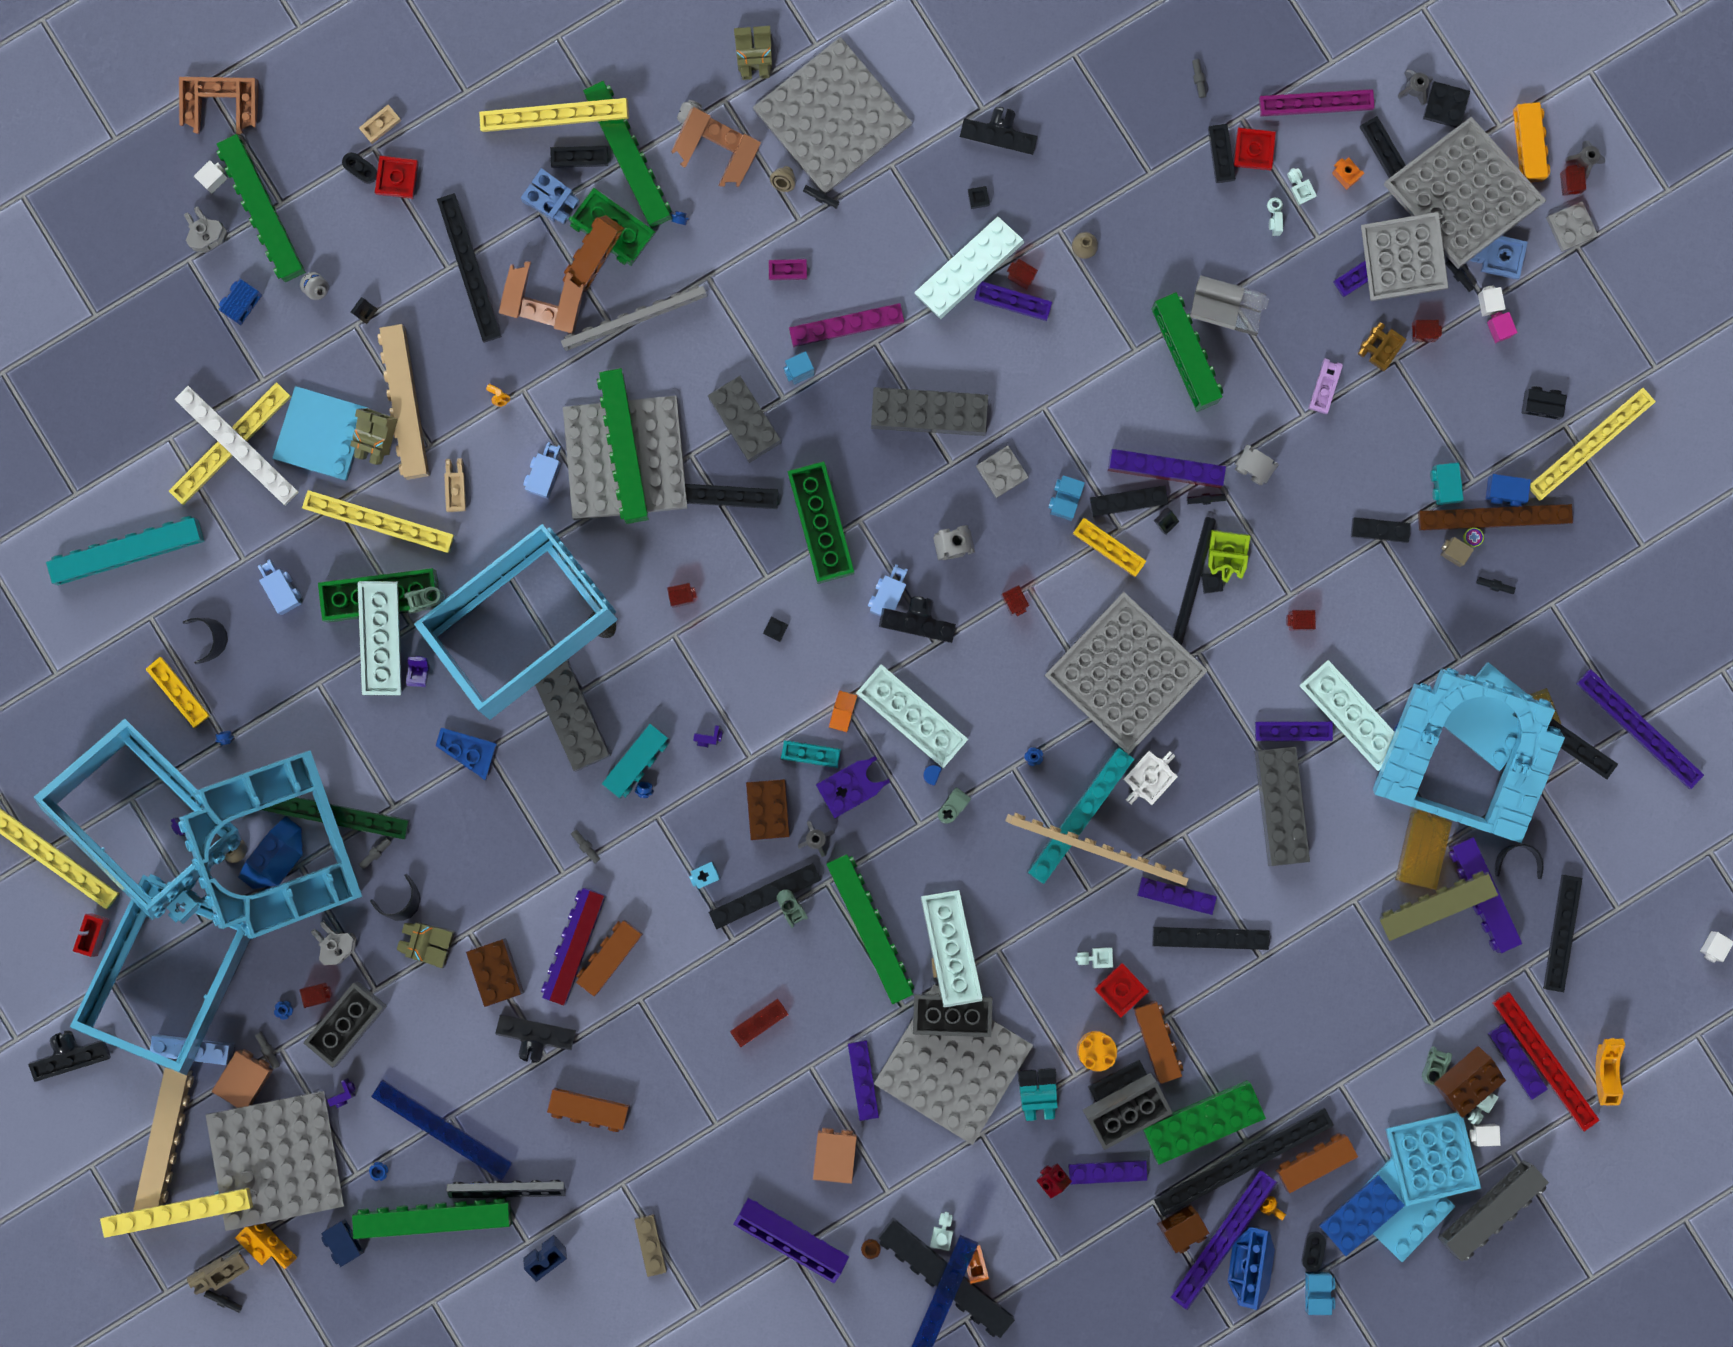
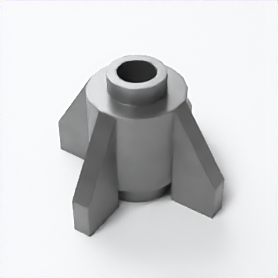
M1411 70L1405 71L1404 74L1408 83L1406 89L1398 94V98L1400 99L1409 93L1411 96L1418 97L1422 106L1427 103L1426 89L1429 83L1434 80L1433 77Z
M1584 141L1583 150L1579 154L1567 157L1565 163L1577 162V165L1583 169L1582 180H1586L1589 177L1591 168L1595 164L1605 163V157L1589 141Z
M808 821L807 825L810 832L806 836V842L799 844L798 847L800 849L808 845L810 848L818 849L821 857H825L822 846L825 844L826 837L834 834V831L831 830L823 833L818 829L814 830L811 821ZM817 835L819 837L818 843L812 841L813 836Z

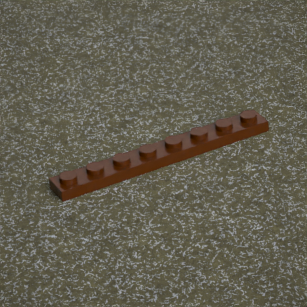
M1572 504L1430 510L1418 512L1419 531L1572 524L1573 514Z

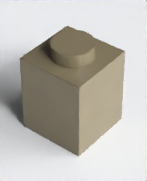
M1453 537L1450 540L1447 539L1442 545L1441 549L1443 551L1441 556L1461 567L1465 565L1474 549Z

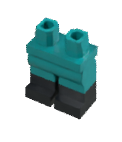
M1035 1069L1017 1071L1021 1109L1024 1111L1026 1121L1037 1120L1036 1110L1043 1109L1044 1120L1055 1119V1108H1058L1056 1069H1037L1038 1089Z

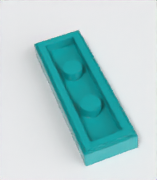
M784 740L781 759L838 768L841 749Z

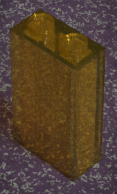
M1417 810L1416 813H1410L1395 877L1396 881L1437 890L1452 822L1446 821L1447 818L1435 815V818L1429 817L1428 812Z

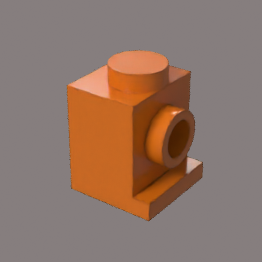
M1349 157L1346 160L1341 158L1334 165L1335 169L1332 172L1346 190L1364 175V172ZM1345 168H1347L1351 173H1347L1345 171Z

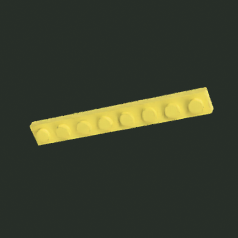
M620 98L479 112L480 131L490 132L629 119L628 99Z
M276 382L232 428L247 442L291 396ZM217 442L169 492L182 505H185L233 455Z
M1641 388L1530 483V491L1539 501L1542 500L1656 401L1644 388Z
M309 490L302 509L448 554L455 536Z
M0 808L1 835L99 905L109 909L120 894Z
M245 1188L100 1218L103 1236L106 1238L252 1208L253 1203L250 1189Z

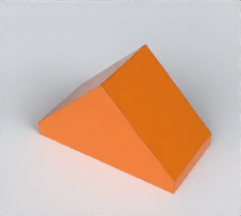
M839 690L829 728L844 732L848 731L857 695Z
M980 1245L961 1250L970 1284L989 1279Z

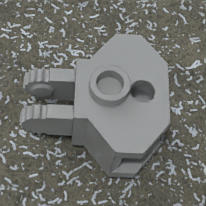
M197 206L194 209L200 218L199 220L194 222L188 212L184 214L190 228L186 242L194 251L207 253L223 243L227 231L219 221L208 220Z
M323 920L320 924L329 934L326 938L316 929L311 931L312 935L320 942L318 944L321 947L319 960L323 965L341 964L355 951L357 938L353 933L334 931Z

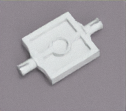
M1148 751L1123 778L1133 790L1125 800L1132 805L1138 797H1141L1153 805L1178 777L1168 766L1175 755L1169 751L1163 759H1160Z

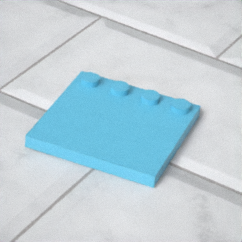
M295 386L272 459L347 481L354 459L355 448L350 445L358 417H355L356 409L368 407Z
M1488 662L1476 675L1478 681H1491L1496 684V687H1509L1514 690V693L1520 695L1521 692L1526 693ZM1483 696L1465 700L1451 711L1444 724L1448 731L1498 771L1508 762L1518 736V720L1513 716L1514 710L1505 702L1492 697Z
M1456 1112L1385 1128L1405 1206L1481 1189L1464 1119Z
M1391 1157L1367 1183L1379 1175L1404 1204L1393 1158ZM1447 1197L1404 1206L1377 1229L1373 1235L1403 1262L1456 1206Z

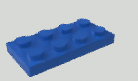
M1377 1175L1319 1226L1339 1250L1347 1256L1405 1205L1382 1178Z

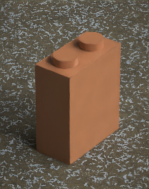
M245 1049L243 1051L238 1050L233 1055L211 1092L237 1108L252 1105L273 1069L269 1067L270 1064L262 1059L258 1061L253 1058V1053Z
M822 1128V1131L818 1130L813 1180L852 1184L857 1134H853L851 1130H842L841 1133L834 1132L832 1128Z

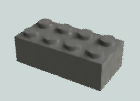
M741 376L708 395L713 407L749 463L781 444V439Z
M359 981L354 982L303 1043L334 1068L339 1065L386 1009L387 1005Z
M914 994L913 1034L991 1037L993 998L991 996H982V1001L944 1008L941 995Z
M1151 1073L1083 1109L1104 1150L1173 1114Z

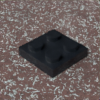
M1434 81L1423 119L1457 128L1462 124L1470 91Z

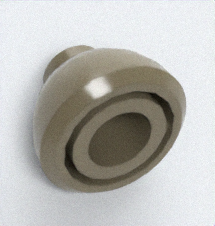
M784 166L783 168L776 169L771 174L770 183L781 192H790L795 187L796 178L793 170L788 166Z
M1079 233L1072 241V250L1080 258H1091L1098 250V241L1091 233Z
M241 839L238 848L234 851L230 850L225 855V861L237 863L245 857L247 846L243 839Z

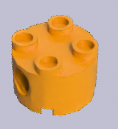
M1091 1031L1083 1035L1079 1040L1077 1055L1086 1068L1092 1071H1103L1114 1065L1117 1058V1048L1115 1042L1107 1034L1101 1031Z

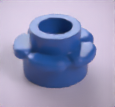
M679 211L671 214V222L686 225L689 218L686 217L687 213Z
M230 730L217 733V740L215 742L220 743L221 746L230 744L234 735L231 734Z
M1031 747L1025 753L1024 758L1030 766L1040 765L1043 761V752L1040 749Z
M644 781L637 783L635 793L640 798H648L649 795L654 793L652 784Z
M288 1001L277 1002L274 1010L275 1016L280 1017L281 1020L288 1019L293 1013L291 1003Z
M375 1162L369 1168L371 1178L375 1181L384 1180L387 1177L388 1167L385 1164L383 1165L382 1162Z

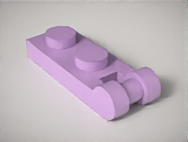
M1324 358L1308 409L1323 414L1328 413L1343 364L1338 362L1335 364L1330 362L1329 359ZM1327 370L1334 371L1333 375L1327 374Z

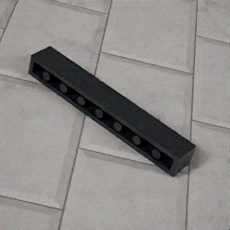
M892 1218L879 1234L878 1239L881 1240L879 1242L881 1246L886 1250L892 1249L895 1252L894 1256L898 1260L909 1263L911 1265L909 1268L915 1274L919 1275L921 1273L926 1277L925 1281L933 1288L937 1286L941 1290L940 1294L947 1300L953 1299L956 1302L955 1306L962 1312L966 1310L970 1313V1318L976 1324L982 1323L987 1327L985 1330L992 1337L998 1336L1001 1338L1015 1321L1011 1313L974 1283L970 1284L967 1277L895 1218Z

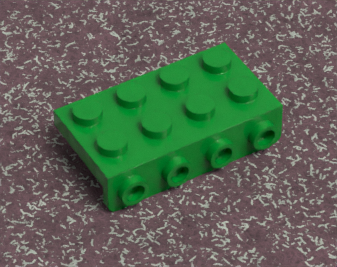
M593 188L575 214L568 218L571 223L570 227L577 232L581 230L587 235L593 229L591 226L597 217L600 218L607 215L624 228L611 252L617 256L616 259L621 264L626 265L627 263L632 266L656 232Z

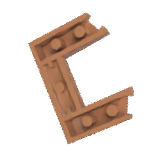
M179 77V125L184 126L186 123L194 128V133L200 134L202 97L236 98L237 135L243 134L242 129L250 125L253 128L256 127L258 112V80L256 78Z
M695 107L691 108L671 153L673 154L676 151L684 160L680 165L685 168L702 136L733 152L718 186L725 187V182H736V187H739L761 142L723 125Z
M524 262L525 267L514 269V264H511L499 313L514 318L523 317L552 325L554 329L572 334L576 329L585 285L582 284L578 287L570 280L573 274L568 272L559 306L524 297L531 262Z

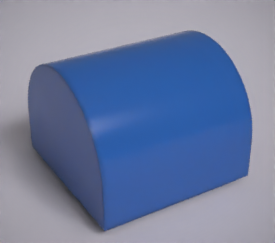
M935 765L928 766L923 772L925 782L932 786L936 785L942 770L941 767Z

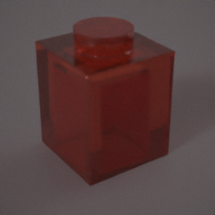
M1570 165L1560 173L1562 196L1578 195L1586 190L1584 167L1578 168L1577 165Z
M1018 259L1016 263L1012 262L1007 270L1009 272L1008 279L1027 290L1036 277L1038 270Z
M1415 320L1412 323V342H1436L1442 335V326L1439 325V320Z
M690 583L667 587L672 608L695 603L694 598H697L696 589L691 587Z
M1019 585L1001 594L1011 616L1016 614L1018 617L1027 612L1026 608L1029 607V604Z
M1315 610L1290 611L1289 615L1286 616V625L1289 626V631L1315 630Z
M326 983L299 989L304 1008L330 1002V997H332L331 988Z

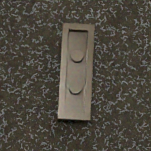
M654 1214L635 1218L647 1277L666 1273L667 1269Z

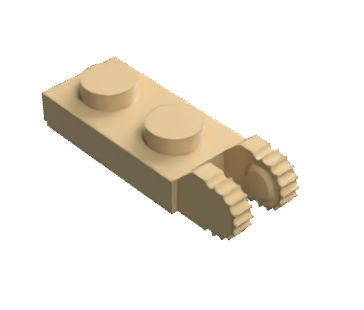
M446 459V473H444L446 512L466 511L463 459H457L458 473H452V462L450 459Z

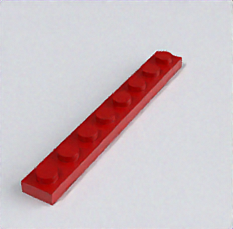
M1506 992L1492 1002L1581 1130L1585 1132L1600 1120L1510 992Z

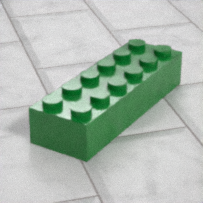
M1177 292L1155 301L1151 310L1196 412L1218 404L1224 392L1220 383H1216L1214 368L1208 365L1206 350L1204 348L1201 349L1198 332L1193 331L1191 326L1193 324L1192 319L1183 308L1185 307L1184 300L1181 296L1178 297Z
M825 462L787 471L817 584L854 575L852 561Z
M430 568L319 582L318 589L322 621L329 623L359 619V581L398 582L399 614L408 613L410 607L404 594L428 587L438 588L437 571ZM436 591L431 592L429 596L431 601L437 599ZM436 606L427 608V609H425V610H432V609H434Z
M1246 1080L1172 1112L1173 1114L1143 1129V1133L1155 1161L1160 1165L1266 1119L1251 1083Z

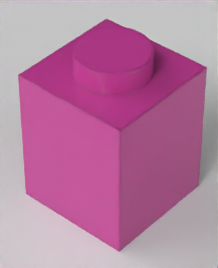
M1502 311L1491 315L1492 319L1487 322L1495 343L1511 338L1518 333L1509 312L1505 314Z

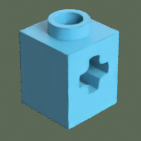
M713 862L690 871L692 874L689 876L693 887L697 886L698 889L720 880ZM701 871H703L704 873L708 872L709 876L706 877L707 881H704V879H699Z
M183 891L166 908L170 911L168 916L174 922L180 921L184 924L200 906ZM181 905H182V906L184 907V909H185L184 912H181L180 909H179V907H180Z

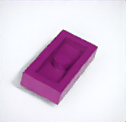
M807 259L769 260V280H807Z

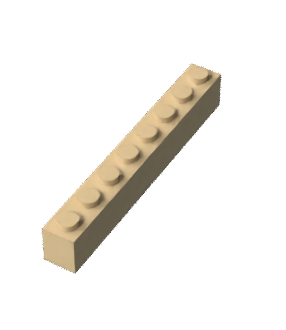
M402 324L379 328L378 342L383 347L381 360L386 366L384 379L389 384V389L387 390L388 400L392 402L390 416L397 418L394 437L398 439L396 453L401 458V464H399L400 475H403L407 480L427 477L430 475L406 328Z
M167 1067L164 1069L133 1211L161 1206L168 1199L167 1185L172 1180L173 1172H171V1167L177 1158L175 1149L181 1140L180 1126L184 1124V1108L187 1107L190 1096L187 1094L189 1087H192L194 1081L192 1070H189L186 1076Z

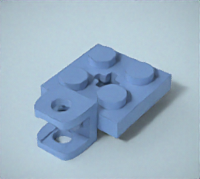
M1501 236L1469 261L1482 263L1481 272L1518 280L1521 275L1528 242ZM1503 252H1506V256L1509 257V259L1502 261L1499 255H1502Z

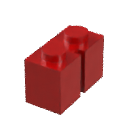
M93 913L85 914L79 931H89V933L78 934L73 951L89 957L98 956L110 919Z

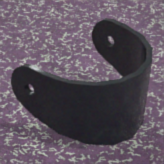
M190 618L183 621V624L202 621L212 632L213 644L211 651L204 658L195 661V664L208 662L218 657L225 650L228 642L227 631L217 620Z
M1527 844L1510 845L1502 849L1498 854L1495 862V875L1497 877L1500 875L1501 865L1506 854L1519 846L1532 852L1537 862V877L1542 879L1544 870L1543 858L1540 852L1533 846Z
M408 874L404 876L411 887V898L403 910L394 914H386L373 899L370 900L373 907L380 914L394 921H404L411 918L418 911L420 905V893Z

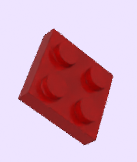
M1238 128L1234 167L1271 171L1276 132Z
M379 156L375 194L414 199L418 161Z
M1123 963L1094 988L1120 1018L1149 992Z

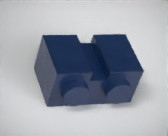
M346 1219L321 1233L323 1244L330 1248L334 1263L339 1264L340 1267L364 1253L359 1241L353 1239V1231Z
M555 1235L551 1236L542 1243V1250L538 1252L535 1248L523 1258L524 1270L537 1282L567 1259L566 1247Z

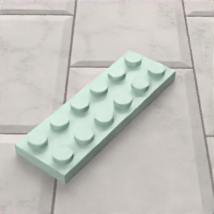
M996 217L914 293L933 313L942 319L1023 245L1024 241L1004 221Z
M359 581L358 603L362 695H401L398 582Z
M1327 660L1299 686L1370 764L1379 771L1395 732L1334 665Z
M882 664L856 692L859 697L942 768L948 764L968 740Z
M959 890L921 896L943 1007L982 1001Z

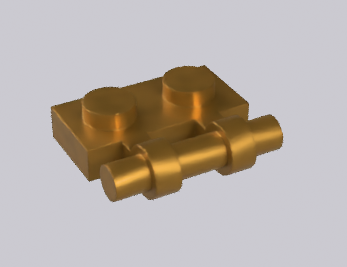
M1379 322L1370 331L1371 335L1361 344L1358 355L1365 357L1367 352L1371 353L1372 356L1369 362L1385 371L1407 339L1393 329H1390L1385 334L1382 332L1385 325ZM1377 338L1382 340L1378 348L1373 346Z

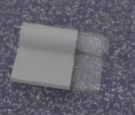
M1200 275L1190 317L1257 336L1262 309L1266 310L1269 299L1266 298L1264 293Z

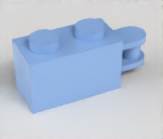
M548 442L543 455L538 453L536 457H533L530 468H532L531 473L525 477L523 484L526 486L525 490L527 492L549 499L562 464L557 460L561 446L558 445L556 447L551 445V442ZM549 452L554 454L553 458L547 457Z
M270 559L267 560L266 564L258 565L264 577L259 581L278 614L283 615L302 604L300 601L302 596L297 588L294 589L290 583L292 578L287 571L277 570ZM269 570L273 571V573L267 575L266 573Z
M895 564L890 577L885 575L884 579H879L875 588L878 589L876 597H871L868 604L871 607V613L881 617L882 608L896 610L906 587V584L902 582L908 569L905 568L903 570ZM894 574L901 577L900 581L893 579Z

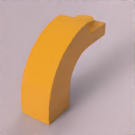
M1604 1039L1603 1044L1598 1045L1595 1069L1596 1088L1600 1105H1620L1624 1095L1620 1081V1060L1625 1048L1624 1039Z

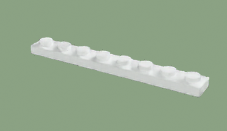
M189 386L175 398L197 422L285 506L299 493Z

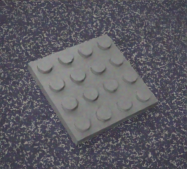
M1439 212L1361 225L1371 301L1449 289Z

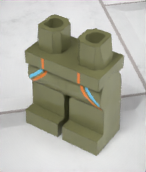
M770 26L753 27L755 48L752 46L751 27L734 28L738 71L741 73L742 80L752 79V71L759 70L760 78H770V69H772Z
M368 408L356 409L355 417L358 418L350 445L355 448L354 457L364 460L369 452L371 453L369 462L380 465L383 462L384 456L390 455L391 449L389 448L392 444L397 418Z
M419 922L415 924L404 923L402 933L411 935L410 942L400 940L397 951L406 954L405 957L444 968L449 954V950L446 949H450L455 931Z

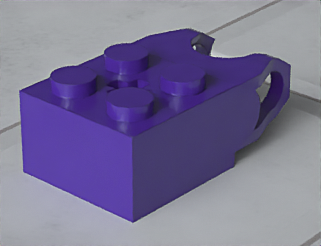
M876 755L868 760L857 761L816 784L834 818L876 796L884 786L891 783L889 779L875 783L867 778L866 770L874 761L878 760ZM839 787H842V789L846 788L848 791L845 793L847 796L844 798L836 794V792H839L837 790Z

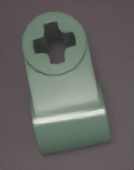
M428 587L404 594L409 603V613L423 611L439 605L444 600L443 592L435 587ZM436 591L437 599L431 601L429 596L431 592Z
M956 787L939 810V820L945 824L953 822L972 798ZM950 810L952 818L944 819V813L942 812Z
M782 890L778 893L777 901L791 928L801 920L809 919L801 904L798 903L790 890Z
M1432 1046L1422 1072L1423 1081L1434 1085L1445 1074L1452 1054L1449 1052L1446 1054ZM1431 1071H1434L1436 1073V1079L1434 1081H1430L1429 1074Z

